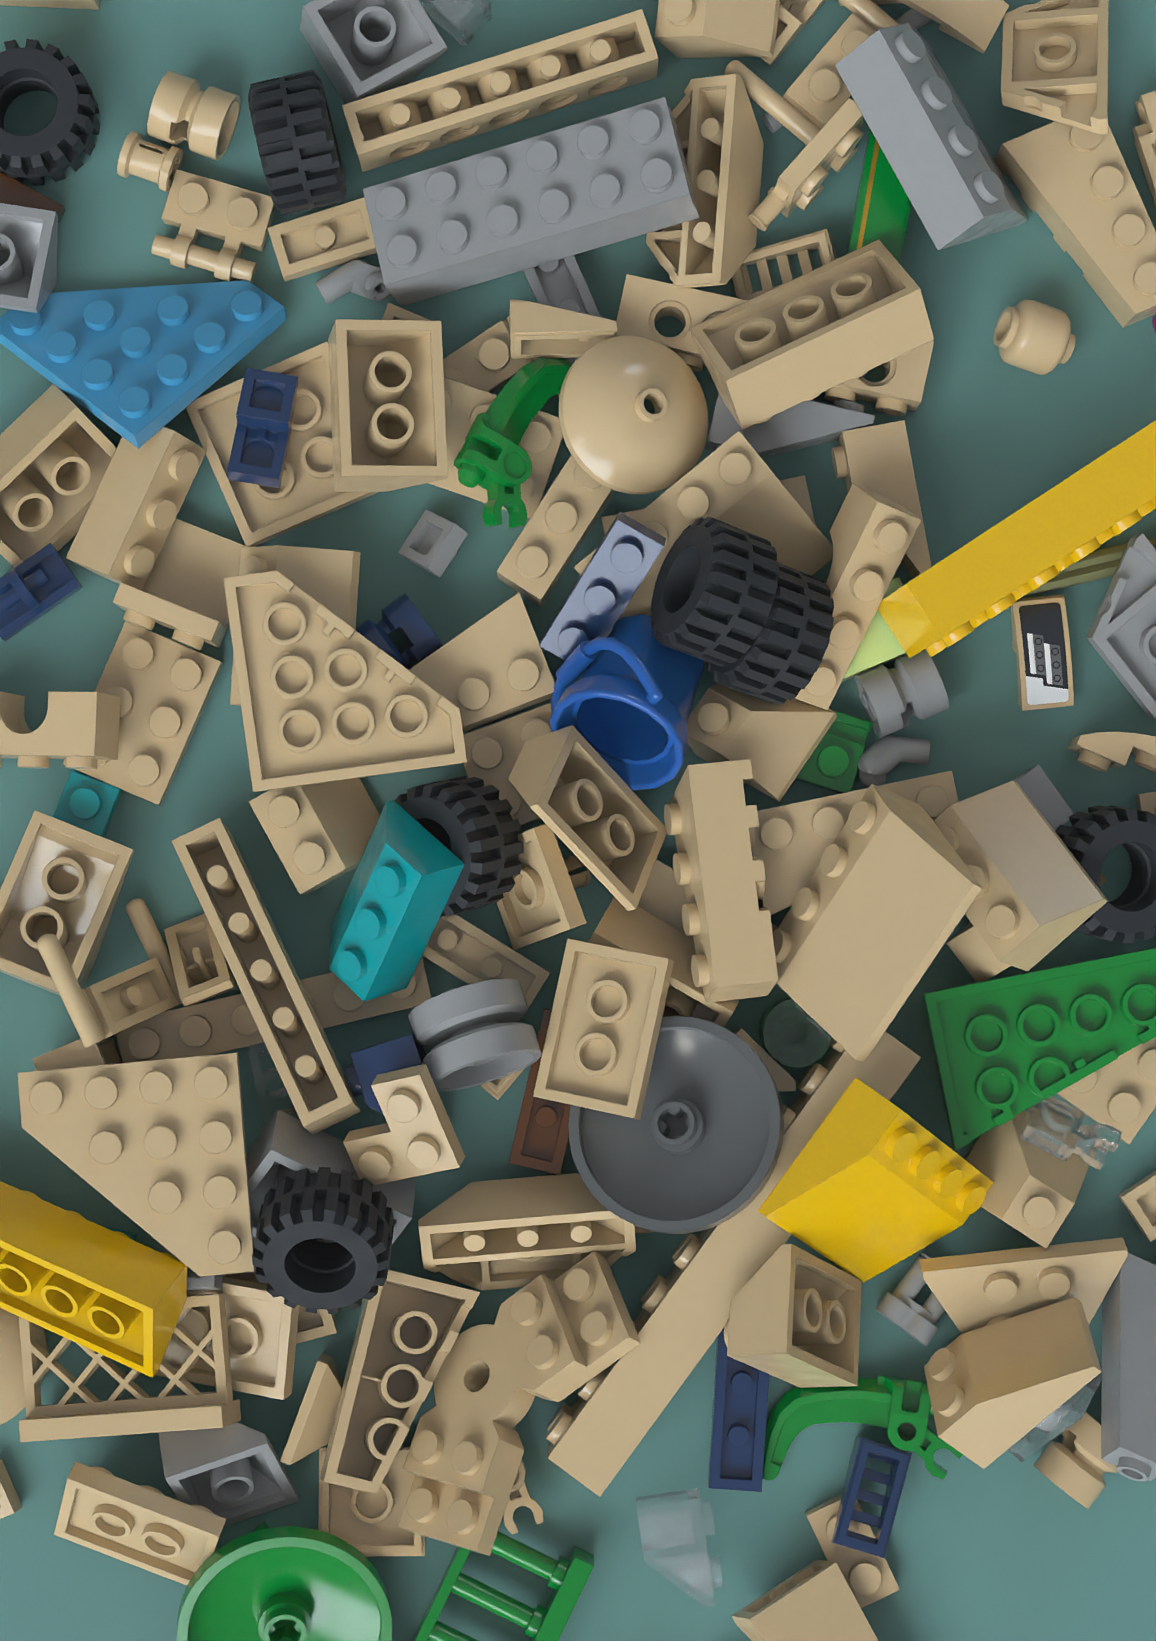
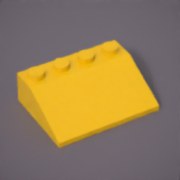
M855 1077L758 1209V1212L864 1283L962 1226L970 1214H973L981 1207L985 1200L986 1192L994 1182L908 1114Z

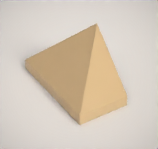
M322 1353L317 1360L280 1460L282 1463L291 1465L329 1443L344 1383L332 1356Z

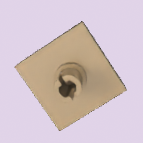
M546 824L518 835V840L523 841L524 853L518 854V860L522 863L521 872L519 875L513 876L516 884L512 890L503 893L504 898L496 902L513 950L587 923L575 889L586 887L590 883V870L572 876L569 875L568 872L585 865L575 854L567 859H563L554 832Z

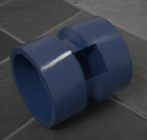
M405 593L381 610L382 619L376 622L368 619L355 629L406 669H408V665L411 662L418 664L443 646ZM399 627L410 641L400 651L397 650L387 636Z

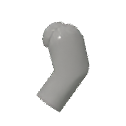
M352 260L315 282L327 305L349 292L375 301L386 300L391 295L384 286L381 268L361 260Z
M891 735L879 738L863 752L857 766L860 769L858 774L860 782L867 787H870L871 784L875 786L883 785L886 782V774L899 762L927 765L930 754V739Z

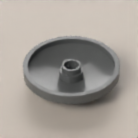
M684 1016L662 1017L641 1119L638 1120L571 1105L568 1123L569 1142L575 1166L581 1179L593 1196L610 1212L637 1227L649 1231L667 1234L693 1233L715 1227L731 1219L744 1210L763 1190L775 1169L781 1152L784 1133L783 1107L776 1082L770 1070L760 1056L739 1036L718 1024L699 1018Z

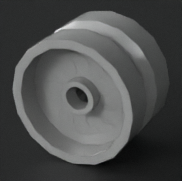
M509 978L494 979L465 985L428 999L410 1012L408 1018L415 1041L419 1046L432 1048L422 1060V1064L427 1065L437 1091L461 1090L492 1082L525 1069L542 1056L534 1027L518 1022L528 1011L523 990L518 980Z

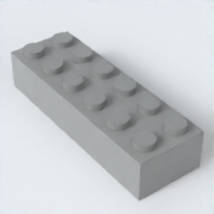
M666 97L363 189L384 286L400 306L700 218L676 122Z

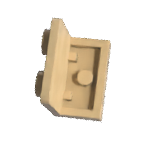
M176 518L143 590L141 591L120 583L113 603L125 610L124 620L152 631L155 623L173 629L172 639L198 650L202 649L204 642L219 648L229 625L223 578L239 576L240 548L246 546Z

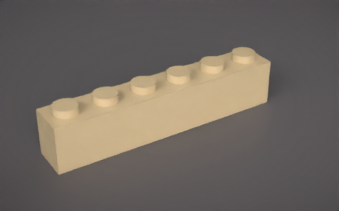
M218 818L172 840L174 848L303 1127L314 1135L361 1112L230 830Z

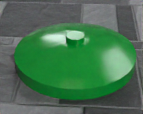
M305 1527L266 1528L238 1537L222 1546L203 1562L190 1579L183 1593L177 1617V1641L392 1640L390 1601L386 1587L376 1568L358 1549L348 1542L332 1534Z

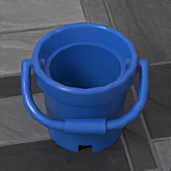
M642 614L622 617L615 623L607 637H597L592 641H583L556 671L557 680L554 684L555 692L552 693L551 697L552 716L550 718L551 732L573 725L629 788L634 791L658 788L677 776L686 757L689 745L687 722L697 686L704 671V660L661 645L659 641H656L653 636L654 629H651V616Z

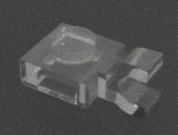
M1051 1096L1027 1109L1019 1138L1064 1161H1067L1070 1155L1075 1153L1088 1165L1100 1170L1105 1163L1108 1150L1114 1152L1119 1146L1122 1131L1106 1124H1093L1087 1127L1082 1124L1085 1116L1084 1112Z

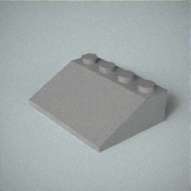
M909 23L878 29L835 64L937 250L1010 229L1028 220L930 43Z

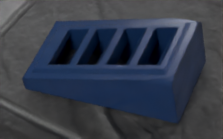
M856 1437L849 1461L832 1543L885 1558L912 1455L911 1452ZM867 1457L891 1464L890 1473L885 1474L865 1468ZM864 1478L887 1485L885 1496L860 1489L861 1479ZM856 1499L882 1506L880 1517L855 1510ZM853 1520L877 1527L876 1538L849 1531L850 1521Z

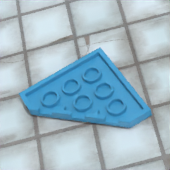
M248 280L55 292L49 295L38 313L10 309L0 317V344L139 449L287 320L283 305Z

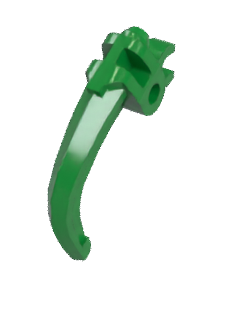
M539 357L524 365L503 387L486 413L478 414L465 438V443L454 461V466L458 469V480L462 485L469 488L479 485L487 490L488 501L484 505L482 514L485 527L502 525V507L508 511L509 528H518L526 525L528 513L526 505L521 499V484L529 478L532 472V462L528 453L519 447V444L531 420L550 397L560 394L564 378L573 365L572 363L564 359Z
M878 1374V1379L858 1378V1386L796 1387L787 1391L771 1411L766 1426L763 1479L769 1481L774 1480L778 1476L782 1462L794 1438L802 1430L813 1424L851 1422L888 1428V1437L895 1447L899 1450H912L924 1460L925 1467L930 1474L942 1480L947 1475V1470L936 1463L933 1457L938 1449L945 1448L950 1450L959 1459L963 1454L940 1439L937 1433L928 1426L929 1415H934L927 1382Z

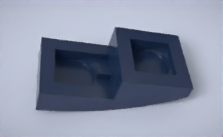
M246 368L236 412L237 427L227 468L228 480L280 488L294 415L298 376Z

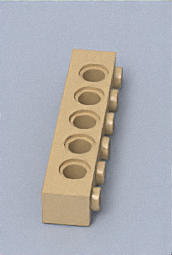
M640 9L342 105L362 172L657 78L659 58L643 10Z
M627 274L616 320L617 337L639 336L659 342L681 357L692 372H701L703 366L706 365L689 329L748 300L688 287H677L674 284ZM673 316L681 321L684 330L678 336L664 337L656 330L655 323L661 317ZM934 341L917 347L907 355L898 356L881 364L886 372L884 380L870 382L863 376L849 379L824 391V398L833 403L834 400L852 402L861 400L875 403L876 411L892 416H905L906 411L915 412L922 401Z

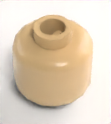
M1024 299L1014 307L1008 306L1002 312L995 327L993 342L995 346L999 347L1000 357L1006 364L1034 374L1046 375L1053 371L1059 363L1065 364L1069 360L1075 347L1076 338L1074 334H1071V322L1064 311L1034 300Z

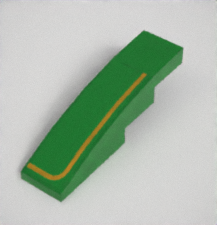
M869 128L847 254L876 240H880L900 264L911 201Z

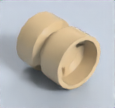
M167 71L157 87L151 104L147 132L149 136L173 145H179L184 140L188 141L190 151L217 161L221 160L230 145L236 129L241 105L240 96L215 86H210L202 91L198 80L174 71Z
M1077 1406L1060 1428L1063 1435L1062 1441L1050 1442L1033 1466L1070 1497L1089 1509L1106 1487L1103 1476L1106 1472L1117 1473V1466L1101 1459V1423Z

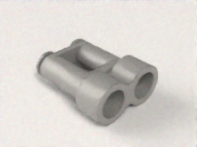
M921 1252V1257L918 1256L893 1293L886 1292L875 1310L927 1347L938 1331V1328L934 1325L945 1309L933 1292H931L922 1306L913 1301L926 1283L922 1277L919 1259L930 1257Z

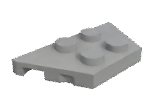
M1136 533L1129 540L1086 638L1149 718L1156 719V549L1143 533Z

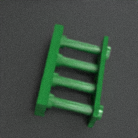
M498 1531L491 1552L547 1579V1586L553 1588V1592L545 1607L536 1604L532 1608L461 1573L460 1571L471 1550L457 1546L412 1641H478L437 1621L450 1592L525 1628L523 1634L530 1637L529 1641H558L594 1567V1555L574 1546L568 1559L559 1556L558 1560Z

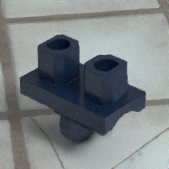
M51 543L0 578V637L5 642L83 588Z

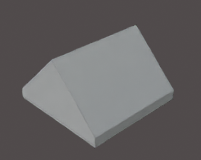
M0 203V308L38 313L57 285L58 215L56 211Z

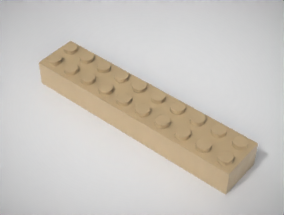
M886 1031L864 1063L855 1060L832 1037L830 1038L827 1045L834 1050L823 1065L813 1062L796 1085L802 1093L793 1106L789 1108L784 1104L782 1105L784 1133L781 1152L775 1169L763 1190L744 1210L731 1219L715 1227L700 1231L697 1236L693 1233H688L671 1256L674 1259L673 1264H675V1267L666 1279L658 1274L640 1298L643 1302L641 1306L643 1310L633 1322L641 1344L582 1385L577 1393L579 1398L573 1406L570 1407L563 1403L548 1423L546 1429L549 1432L545 1437L548 1440L547 1458L600 1497L720 1334L726 1321L729 1319L730 1301L774 1252L790 1238V1233L758 1212V1209L856 1077L890 1101L921 1059L920 1056Z

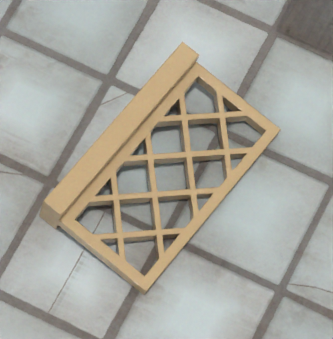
M224 1293L187 1296L174 1333L193 1350V1353L178 1371L166 1360L162 1359L159 1370L170 1379V1382L158 1396H149L134 1382L141 1372L132 1369L126 1375L108 1357L80 1344L78 1345L93 1360L77 1379L57 1361L72 1341L63 1337L50 1354L37 1342L36 1324L19 1317L26 1418L19 1420L20 1442L223 1428L241 1421L240 1399H233ZM209 1306L211 1330L199 1342L180 1323L192 1307ZM211 1343L213 1344V1353L207 1349ZM200 1357L215 1370L216 1391L200 1393L184 1378ZM38 1358L43 1362L40 1368ZM99 1366L104 1368L120 1383L108 1400H99L84 1386ZM51 1369L70 1389L59 1403L42 1405L40 1381ZM177 1386L185 1393L171 1395ZM126 1391L135 1397L120 1399ZM76 1395H79L84 1400L83 1402H71Z

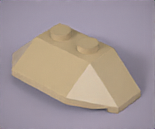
M738 74L691 79L684 90L685 97L672 111L700 218L647 233L646 244L677 287L691 288L726 285L756 247L757 226L749 219V215L759 206L764 142L743 79Z
M577 1173L470 1182L418 1220L423 1268L434 1273L440 1271L452 1280L480 1291L524 1287L541 1274L554 1281L593 1251L606 1257L609 1266H612L621 1256L627 1257L636 1251L634 1225L619 1218L605 1208L593 1196L581 1179V1176Z

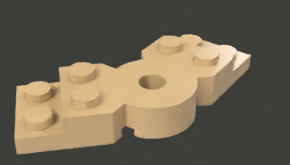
M593 1251L554 1281L542 1274L501 1303L494 1325H477L458 1335L434 1380V1396L437 1406L420 1417L403 1466V1470L415 1474V1478L398 1527L490 1556L525 1451L518 1432L512 1430V1428L526 1415L534 1401L535 1395L542 1399L559 1403L641 1344L606 1257Z

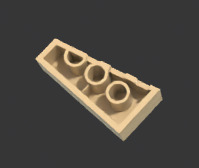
M751 759L688 765L669 804L664 806L665 828L668 835H675L678 851L673 856L674 878L677 885H684L687 904L682 906L683 928L687 936L693 935L696 955H692L691 958L692 978L696 987L702 986L705 1003L768 996L778 982L770 910L767 907L759 908L758 900L763 899L765 893L764 861L758 857H752L751 850L755 844V828L759 827L757 805L746 806L743 786L746 780L753 779Z

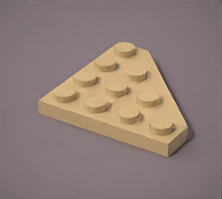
M277 570L223 578L253 792L467 763L460 709L403 665L375 646Z
M238 1053L18 1073L22 1128L198 1276L254 1272L256 1270V1266L252 1263L254 1240Z

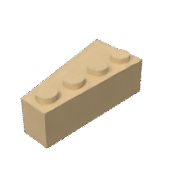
M1054 121L1002 143L994 158L1000 171L1004 176L1007 174L1020 190V196L1032 212L1036 211L1052 231L1054 234L1052 238L1064 253L1067 251L1083 271L1082 276L1122 328L1155 315L1156 231L1109 125L1108 134H1097Z
M520 593L514 595L409 669L420 680L460 709L463 733L551 699L552 693L555 692L553 677L539 646Z
M952 771L877 786L922 805L932 820L936 819L950 805L959 802ZM869 788L757 811L759 827L755 828V844L751 850L752 857H758L764 861L765 893L763 899L758 900L760 908L767 907L770 910L771 916L792 905L797 892L805 887L820 864L823 852L829 845L833 844L848 821L852 807L863 798Z
M388 1270L384 1286H378V1294L371 1300L364 1299L320 1479L323 1482L377 1494L410 1430L409 1428L419 1408L425 1401L439 1369L455 1343L459 1331L480 1292Z

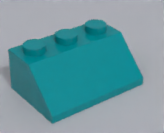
M394 800L386 802L331 925L329 969L363 1001L397 992L408 987L465 865Z

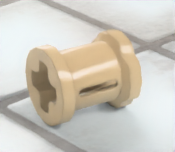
M130 131L120 151L117 174L124 178H128L130 175L140 177L158 184L159 189L169 192L175 171L181 168L183 150L175 146L168 149L143 140L141 133Z

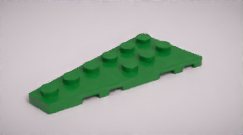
M1156 947L922 993L953 1150H959L971 1143L973 1139L994 1127L1001 1126L1015 1118V1115L1043 1099L1050 1098L1118 1059L1120 1055L1141 1043L1144 1044L1155 1038Z

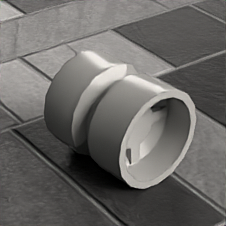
M926 649L911 658L907 654L896 658L892 669H888L881 664L854 676L855 685L864 710L880 738L907 727L909 719L913 715L920 720H924L949 709V700L943 681Z

